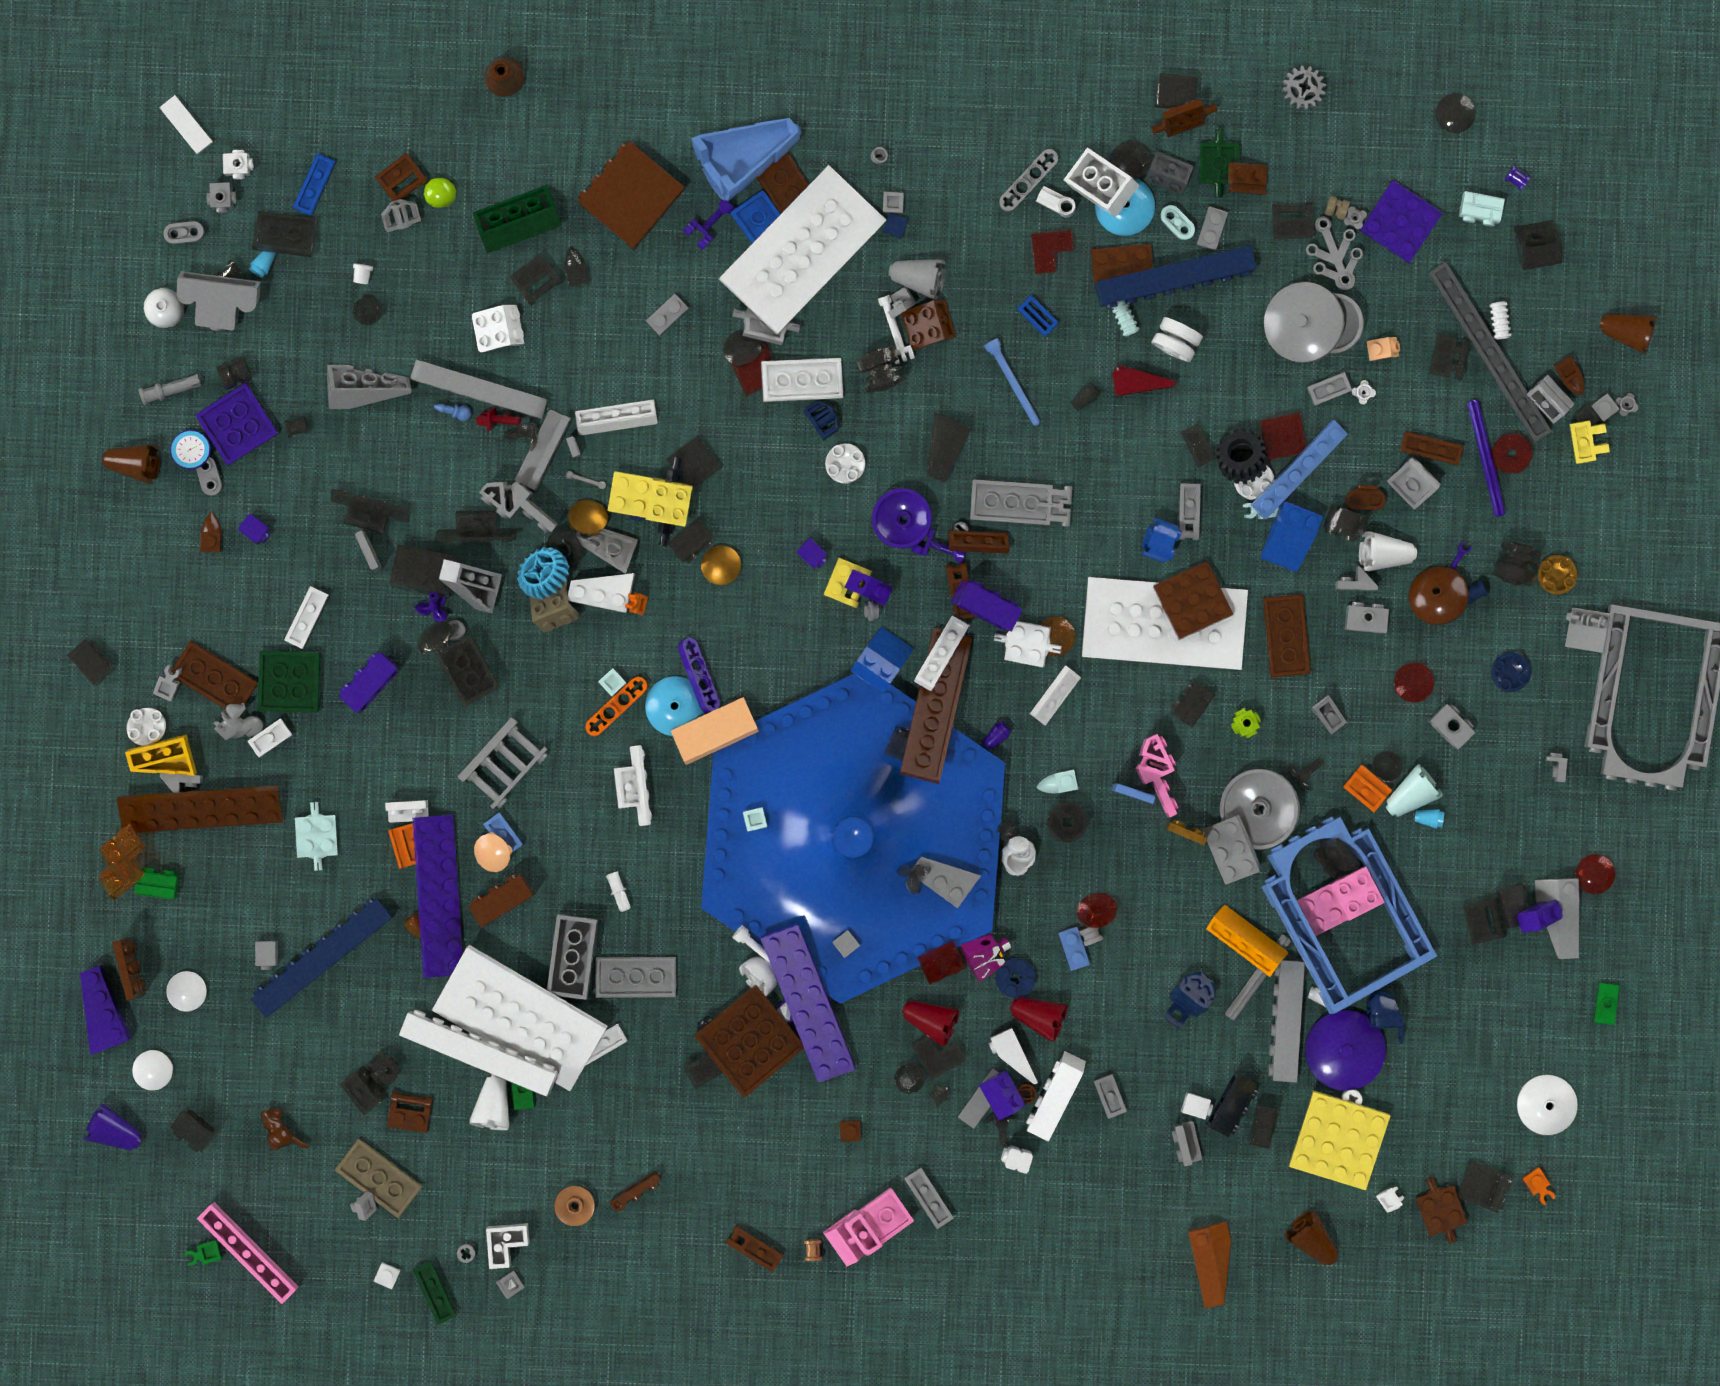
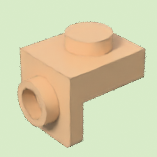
M1396 337L1367 341L1369 361L1399 357L1400 344Z

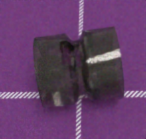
M243 356L233 359L231 364L226 362L216 366L218 375L226 390L236 387L238 382L243 384L253 380Z

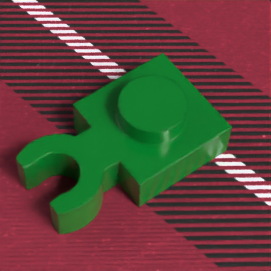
M217 1239L197 1245V1252L188 1250L184 1253L185 1256L190 1254L194 1257L192 1262L187 1263L188 1266L195 1265L198 1260H201L202 1265L223 1259Z

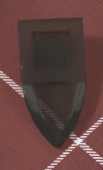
M570 246L565 258V270L569 287L587 284L589 279L584 260L580 253Z

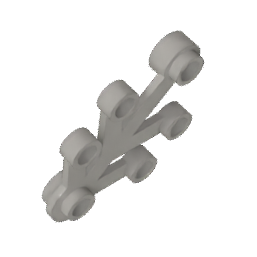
M1321 216L1315 221L1314 226L1317 232L1322 233L1330 253L1318 249L1315 244H1309L1306 247V254L1334 264L1337 272L1327 269L1321 262L1313 266V272L1335 280V284L1339 289L1349 290L1355 283V277L1352 273L1357 261L1363 256V252L1360 248H1354L1350 252L1351 259L1345 269L1342 260L1356 234L1352 229H1347L1343 233L1342 243L1337 250L1330 232L1331 221L1329 218ZM1320 221H1325L1327 226L1322 228ZM1347 232L1352 233V239L1346 238ZM1311 246L1316 250L1313 254L1308 251V248ZM1354 251H1359L1360 256L1358 258L1353 256ZM1317 265H1321L1323 267L1322 272L1316 271ZM1344 276L1349 279V282L1346 284L1341 280Z

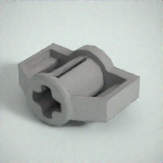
M399 199L392 201L381 213L387 232L405 229L421 221L417 204L407 200ZM406 204L410 205L413 217L408 218L405 208ZM391 210L395 219L393 224H391L388 215Z

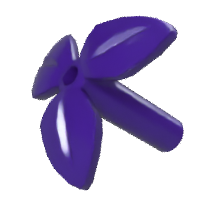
M443 589L429 594L430 605L423 602L414 606L415 610L423 616H428L433 612V619L435 621L443 622L447 620L446 611L438 609L444 606L446 602Z

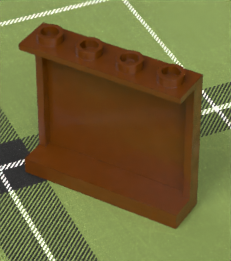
M629 141L627 144L623 143L616 151L618 155L614 159L610 158L604 165L605 170L602 174L598 173L591 181L592 186L588 190L585 188L580 193L578 204L615 233L632 250H635L685 191V187Z

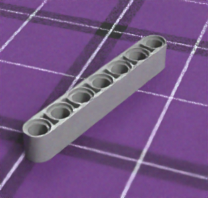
M419 360L415 361L410 377L411 380L538 419H542L548 401L535 395Z

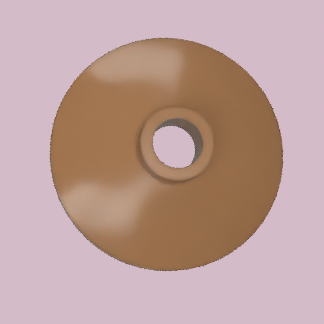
M570 1186L558 1194L554 1208L557 1217L564 1224L580 1226L592 1217L595 1203L588 1190L580 1186ZM572 1202H577L579 1207L573 1209L571 1206Z

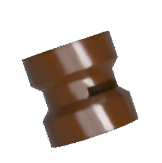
M1022 1083L1017 1087L1025 1104H1030L1035 1100L1037 1093L1033 1085Z

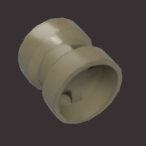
M1330 196L1324 215H1334L1344 221L1350 201H1340L1337 197Z

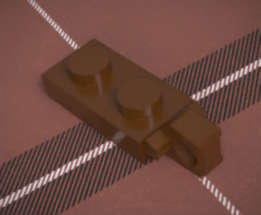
M654 1171L624 1190L622 1194L612 1199L610 1204L616 1212L625 1209L628 1201H636L645 1190L649 1189L651 1191L659 1185V1181H661V1176L657 1171Z

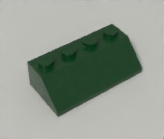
M548 185L473 212L487 253L498 251L503 247L516 244L519 241L562 226Z

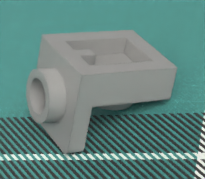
M907 287L900 289L890 296L894 302L892 304L894 308L888 311V314L893 319L916 304Z
M1550 753V757H1545V761L1556 762V765H1553L1552 777H1555L1554 782H1565L1568 758H1562L1563 754Z

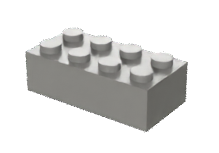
M557 914L547 991L561 997L588 999L598 919Z

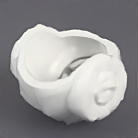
M1021 836L1013 837L1006 843L1002 850V862L1009 874L1024 875L1028 868L1033 865L1036 855L1033 843Z

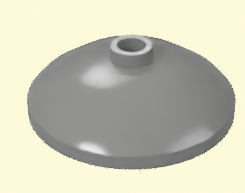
M1332 293L1338 299L1344 313L1343 334L1338 345L1331 352V354H1336L1349 350L1358 342L1363 332L1364 318L1360 307L1354 300L1343 294Z

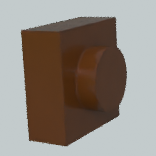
M860 1120L840 1121L841 1142L861 1141Z

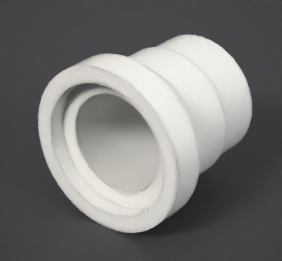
M353 263V268H355L353 282L368 284L370 271H373V266Z

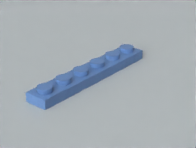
M1331 420L1258 496L1251 506L1263 519H1267L1348 434L1335 420Z

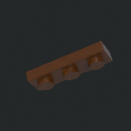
M1406 431L1404 432L1400 452L1459 466L1463 450L1461 445Z
M949 530L947 535L950 551L1009 553L1010 547L1007 533Z

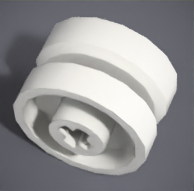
M1164 317L1160 324V329L1166 334L1156 333L1151 343L1170 356L1191 362L1195 352L1188 345L1193 347L1199 346L1203 336L1180 322Z

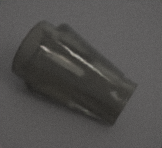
M1089 383L1082 387L1070 403L1079 411L1098 400L1097 397L1100 396V393Z

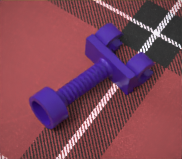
M721 199L719 201V208L707 219L705 224L700 226L693 219L683 229L688 236L696 228L705 235L697 244L702 250L714 240L707 233L709 228L723 214H730L734 210V207L727 200Z
M930 529L927 534L928 540L925 548L915 545L911 549V552L926 557L928 549L932 547V549L934 548L953 555L954 560L960 563L963 562L966 553L950 551L949 546L932 540L935 532L933 529Z

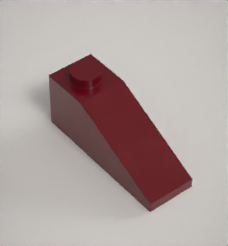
M1127 366L1116 367L1115 371L1111 373L1115 397L1175 387V381L1133 368L1127 369Z

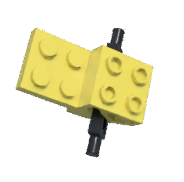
M674 456L672 469H668L666 479L614 471L608 511L644 517L646 520L659 522L657 532L661 533L659 545L667 546L668 536L673 534L674 525L686 526L693 486L682 483L683 471L680 470L682 458Z

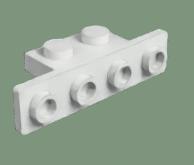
M641 745L630 746L632 766L614 769L618 808L637 806L639 826L650 825L652 813L648 805L647 772L644 769L643 763L645 754Z

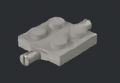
M735 308L733 310L732 317L744 319L743 336L782 345L784 334L787 330L798 333L800 329V324L789 322L776 334L749 308L746 311Z

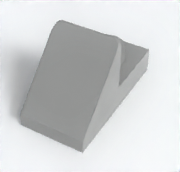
M1358 565L1356 566V581H1353L1352 577H1341V581H1336L1335 589L1376 591L1378 586Z
M1329 695L1312 707L1313 713L1321 720L1331 735L1347 723Z
M160 773V778L173 793L182 792L183 782L185 787H197V783L203 784V776L201 775L190 776Z

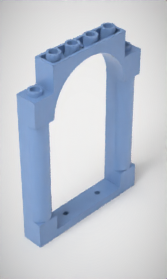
M1331 816L1322 821V826L1317 828L1315 825L1305 830L1306 835L1302 837L1296 835L1288 840L1289 844L1284 847L1280 844L1271 849L1272 853L1267 855L1278 877L1276 875L1269 877L1265 880L1266 884L1261 887L1272 908L1275 907L1308 968L1329 1014H1335L1432 960L1437 955L1370 830L1362 831L1359 828L1349 834L1341 817L1334 819ZM1315 840H1332L1344 845L1355 855L1357 860L1361 861L1364 867H1367L1385 902L1383 904L1405 943L1403 946L1411 959L1348 995L1298 905L1290 886V869L1295 856L1305 845Z

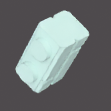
M1465 191L1462 195L1459 217H1463L1465 222L1475 223V220L1483 221L1485 226L1494 227L1495 224H1499L1501 221L1505 199Z

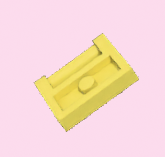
M838 558L824 595L857 608L860 595L853 592L850 599L846 598L847 589L844 587L852 570L868 576L871 575L872 571ZM861 581L859 587L863 588L865 582Z

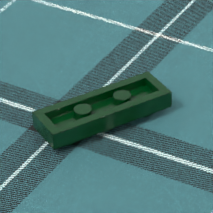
M430 1261L413 1269L437 1325L456 1317L457 1315L433 1262Z

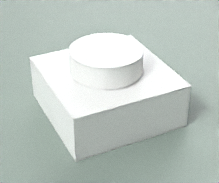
M382 1262L374 1282L393 1289L401 1270Z

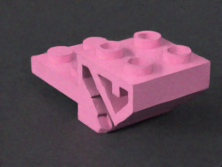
M1158 734L1144 739L1139 754L1143 756L1141 764L1136 766V770L1143 784L1152 783L1167 817H1172L1177 814L1176 809L1179 808L1175 799L1170 798L1167 791H1170L1166 780H1161L1160 777L1175 771L1173 766L1176 763L1172 755H1167L1164 749L1167 747L1163 736L1159 737ZM1151 759L1154 760V762H1160L1165 764V766H1162L1154 762H1149L1150 765L1163 769V771H1160L1155 767H1149L1146 764L1147 760Z
M1366 866L1353 871L1349 875H1344L1330 882V884L1296 900L1315 936L1385 903Z
M889 1188L860 1210L854 1209L825 1230L823 1234L843 1263L849 1266L858 1262L864 1254L869 1256L883 1246V1243L914 1222V1220L892 1188Z

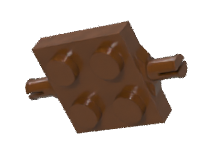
M1201 99L1190 100L1179 107H1171L1163 112L1162 123L1151 126L1152 133L1155 135L1165 131L1167 137H1171L1204 125L1208 114L1218 112L1217 106L1214 103L1203 107Z
M1430 1177L1433 1185H1431L1430 1179L1427 1178L1426 1181L1430 1191L1416 1197V1201L1428 1234L1432 1236L1438 1233H1446L1449 1244L1452 1243L1450 1235L1453 1242H1457L1453 1230L1458 1226L1467 1224V1220L1455 1187L1450 1185L1444 1188H1437L1434 1177Z

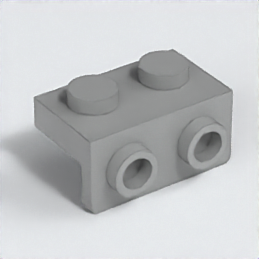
M1189 1121L1173 1125L1175 1131L1171 1132L1174 1143L1178 1142L1179 1150L1176 1153L1179 1163L1182 1162L1184 1166L1192 1165V1162L1202 1160L1194 1122Z

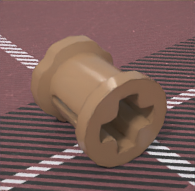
M822 1239L804 1240V1244H806L805 1261L822 1260V1256H820Z

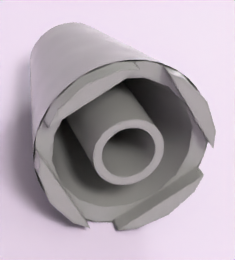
M941 259L895 261L889 267V276H891V280L929 298L938 299L939 296H936L937 291H942L946 269H942V264L946 265V263Z

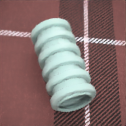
M1125 302L1117 303L1118 307L1113 308L1112 312L1116 313L1115 318L1119 320L1117 323L1121 325L1120 330H1123V336H1129L1137 332L1140 328L1136 326L1137 321L1133 320L1135 317L1131 315L1132 310L1128 308L1130 305H1126Z

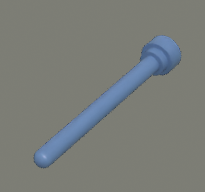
M996 338L984 345L987 352H990L996 358L1032 424L1038 426L1040 420L1000 351L1002 350L1000 347L1001 343Z

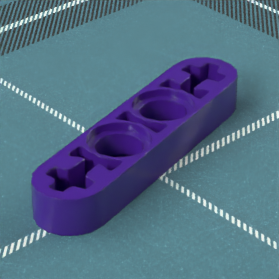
M686 638L680 641L678 651L699 707L704 713H710L719 708L720 702L699 646L693 638ZM693 661H695L698 664V671L693 670ZM700 680H703L705 682V690H702L699 687ZM711 701L712 705L708 706L707 702Z

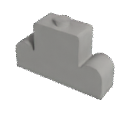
M181 271L177 277L176 294L178 300L183 304L196 302V326L209 327L214 331L222 329L234 330L238 323L239 309L243 312H251L259 302L261 282Z

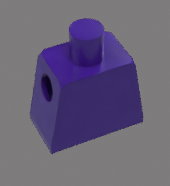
M852 570L844 587L881 605L886 604L893 587L856 570ZM861 581L865 582L863 588L859 587Z

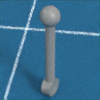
M572 471L566 472L568 479L581 480L596 485L600 489L606 487V483L603 481L597 482L575 475Z

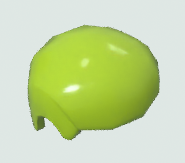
M434 178L426 184L424 197L426 202L432 205V207H449L456 199L457 191L454 184L449 180Z

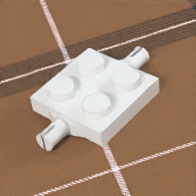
M1017 621L1012 632L1009 631L1007 635L998 633L994 635V641L1005 643L1006 652L1004 660L1044 667L1047 654L1049 652L1061 654L1062 646L1050 644L1051 627Z

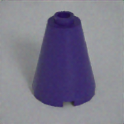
M100 1103L101 1110H95L86 1128L89 1131L88 1136L84 1135L83 1139L132 1151L133 1148L137 1149L142 1140L139 1137L140 1132L105 1104Z

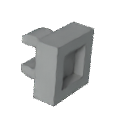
M365 1192L361 1197L356 1198L357 1201L350 1204L352 1212L358 1214L359 1220L366 1221L377 1210L373 1194L370 1192Z

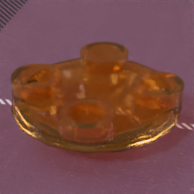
M1049 617L1041 622L1040 625L1051 627L1050 644L1062 646L1061 654L1049 652L1047 655L1061 656L1073 647L1075 631L1066 619Z

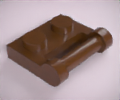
M407 153L375 176L392 201L404 199L419 186L428 183V180ZM414 173L418 177L397 194L392 191Z
M392 1091L387 1127L427 1133L432 1097L426 1096V1098L402 1095L399 1092ZM397 1103L424 1106V1111L398 1108Z

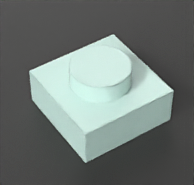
M613 668L598 681L611 696L626 684L624 679Z
M763 807L743 812L748 832L767 827Z

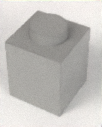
M256 941L255 966H261V970H272L273 966L278 965V941Z

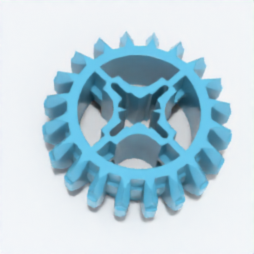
M543 547L541 550L536 548L534 554L530 553V557L524 558V564H520L521 570L517 571L519 574L517 580L524 593L532 598L543 600L545 596L550 598L552 593L557 594L558 588H563L562 583L567 582L565 577L569 575L568 569L570 567L560 551L551 547Z

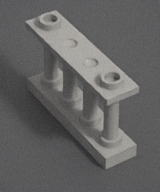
M513 717L507 721L458 776L463 782L467 780L474 782L495 801L490 806L492 809L496 807L500 809L507 801L505 797L537 762L541 764L548 756L546 754L548 751L546 747H543L540 751L518 731L516 727L518 722ZM507 735L515 738L534 756L527 766L504 746L503 740ZM494 750L496 752L499 751L521 771L514 781L491 761L489 755ZM480 765L486 766L508 786L501 795L495 792L477 775L476 770Z

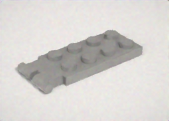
M973 480L970 520L1050 525V522H1062V526L1070 527L1071 509H1064L1063 504H1071L1072 487L1065 486L1064 490L1053 489V485Z

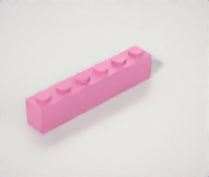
M215 1202L197 1218L281 1304L299 1288Z

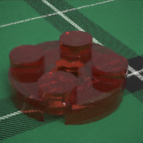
M1507 434L1500 437L1494 443L1492 449L1494 466L1499 471L1507 474H1516L1526 469L1532 460V449L1529 442L1518 434ZM1508 449L1516 450L1515 459L1506 456L1508 455Z

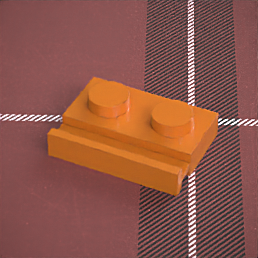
M1363 765L1359 766L1343 786L1345 790L1373 813L1387 798L1389 793L1392 792L1391 788Z
M413 823L388 830L399 869L414 865Z

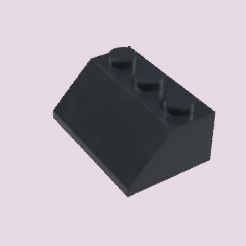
M1234 1072L1206 1125L1227 1137L1230 1134L1234 1135L1239 1127L1238 1119L1240 1116L1244 1117L1249 1108L1246 1106L1249 1099L1253 1100L1258 1092L1256 1088L1258 1084Z

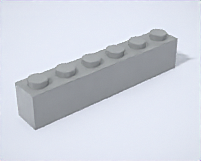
M1283 960L1274 972L1275 976H1278V981L1273 987V996H1276V1004L1272 1005V1016H1275V1024H1271V1036H1274V1042L1270 1044L1269 1056H1273L1272 1064L1268 1065V1076H1271L1273 1081L1297 1082L1304 961Z

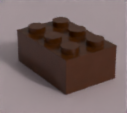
M516 873L505 879L506 884L502 887L500 884H497L489 889V895L484 897L482 894L471 900L472 905L469 906V909L480 927L489 924L535 895L523 874L518 876Z

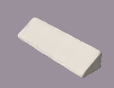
M654 399L575 411L579 435L658 423Z

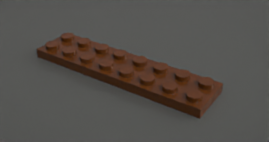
M933 628L926 659L943 630ZM963 636L932 691L921 685L919 686L900 769L901 775L939 784L971 646V637Z
M278 785L117 797L123 834L283 823Z

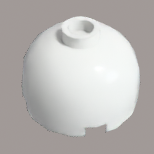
M160 288L148 294L144 301V312L151 324L159 328H168L175 326L181 321L184 315V304L178 300L177 292L168 288Z
M763 957L750 958L739 968L741 975L745 974L749 979L746 980V983L750 987L757 985L765 996L769 995L777 985L778 981L772 966Z

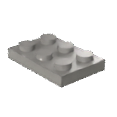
M1240 815L1202 829L1205 832V837L1208 838V845L1225 885L1262 871Z

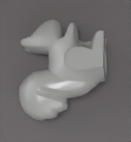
M245 703L229 704L226 706V712H221V717L224 721H215L216 727L214 729L225 740L240 738L245 734L247 737H254L263 730V723L256 716H248L245 719L240 717L246 709Z

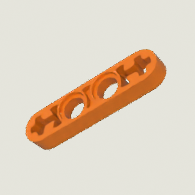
M635 677L629 681L587 721L585 726L587 733L592 736H598L645 693L648 687L646 680L642 677ZM635 681H642L643 690H636L634 694L637 696L633 699L631 693L626 691V689L629 687L632 690L635 687ZM621 694L629 696L630 700L627 705L619 704L618 697ZM608 707L613 708L615 711V716L612 719L604 717V710ZM600 714L601 718L605 722H607V724L604 726V724L601 723L598 726V728L600 729L598 732H591L590 723H597L600 720L597 718V716Z

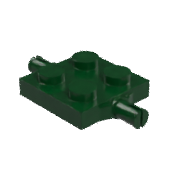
M1215 129V141L1199 143L1198 184H1211L1215 186L1214 198H1218V190L1219 198H1223V186L1228 184V164L1239 163V143L1223 141L1224 129H1220V137L1219 129Z

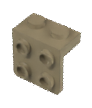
M563 582V588H558L557 594L552 593L550 598L545 596L542 600L530 597L532 622L544 633L579 619L578 611L568 603L566 582Z

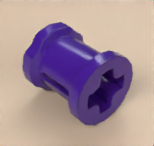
M1514 165L1504 180H1509L1521 191L1531 176H1526Z

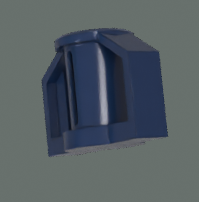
M817 401L803 410L823 441L838 432V417L830 405ZM821 407L827 408L815 417L811 416L812 413ZM835 420V425L824 432L821 431L823 427Z

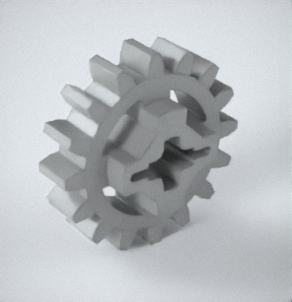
M1301 66L1300 71L1293 68V75L1288 73L1286 77L1289 80L1283 81V84L1287 86L1282 89V92H1287L1284 99L1290 98L1289 105L1297 104L1296 109L1303 105L1304 110H1307L1309 104L1314 108L1316 106L1314 101L1320 103L1322 100L1319 95H1325V92L1321 89L1325 88L1326 84L1320 82L1324 77L1317 76L1318 70L1314 73L1311 72V66L1307 70H1304V66ZM1304 75L1299 81L1293 80L1297 76ZM1311 78L1314 79L1317 86L1312 84ZM1306 81L1307 89L1303 93V95H1301L1302 88L1299 86H1302V84H1304V82ZM1291 90L1296 92L1297 98L1292 94ZM1314 95L1312 99L1304 101L1306 96Z

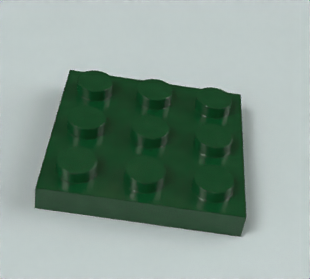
M259 651L257 711L319 713L320 653Z

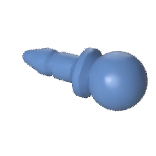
M444 404L434 405V408L438 411L452 414V418L457 417L461 421L469 420L472 415L471 409L466 405L458 406L455 404L454 408Z

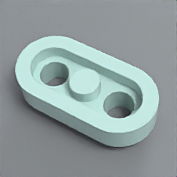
M1168 205L1163 208L1160 218L1167 228L1180 240L1190 239L1195 232L1194 224L1176 206ZM1168 213H1172L1174 215V218L1172 220L1167 218ZM1186 227L1188 233L1183 234L1181 228Z

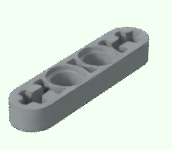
M1047 149L1043 151L1001 196L999 205L1003 211H1013L1053 169L1058 161V155L1054 150ZM1052 154L1054 162H1048L1045 165L1047 170L1044 171L1043 167L1037 164V162L1040 161L1042 164L1046 159L1044 155L1049 156ZM1032 168H1038L1041 171L1039 178L1033 179L1030 176ZM1023 182L1027 185L1028 189L1025 193H1019L1016 190L1018 183ZM1013 190L1014 194L1020 197V199L1017 200L1015 197L1012 200L1013 206L1010 207L1008 205L1005 207L1003 199H1010L1013 194L1009 192Z

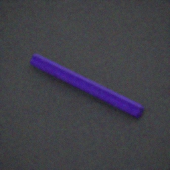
M1472 400L1468 402L1470 417L1494 516L1499 517L1505 515L1506 512L1479 401Z

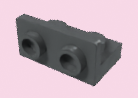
M1157 151L1145 180L1153 185L1161 186L1173 193L1182 195L1194 166Z

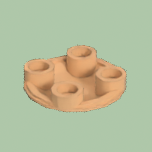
M493 832L482 835L476 841L474 855L482 868L491 872H498L508 865L512 848L501 837Z

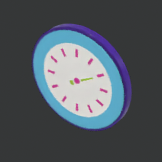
M195 430L179 433L173 439L170 447L173 461L179 467L188 470L203 466L209 459L211 452L208 439L202 433Z

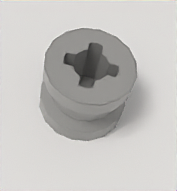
M1098 924L1079 931L1080 935L1084 938V946L1103 940L1102 935L1098 932Z

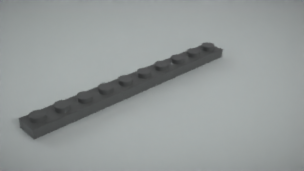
M1445 262L1428 273L1532 441L1536 442L1552 432L1535 403L1526 395L1528 392L1448 264Z

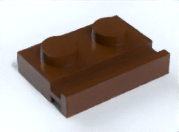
M1229 163L1228 184H1230V189H1228V193L1267 194V191H1265V186L1267 185V165Z

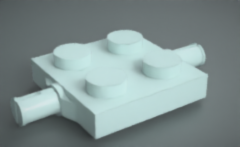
M314 802L310 803L311 815L295 818L297 858L309 857L314 859V871L318 870L317 863H319V870H323L322 858L338 855L335 815L324 816L319 814V802H315V810Z

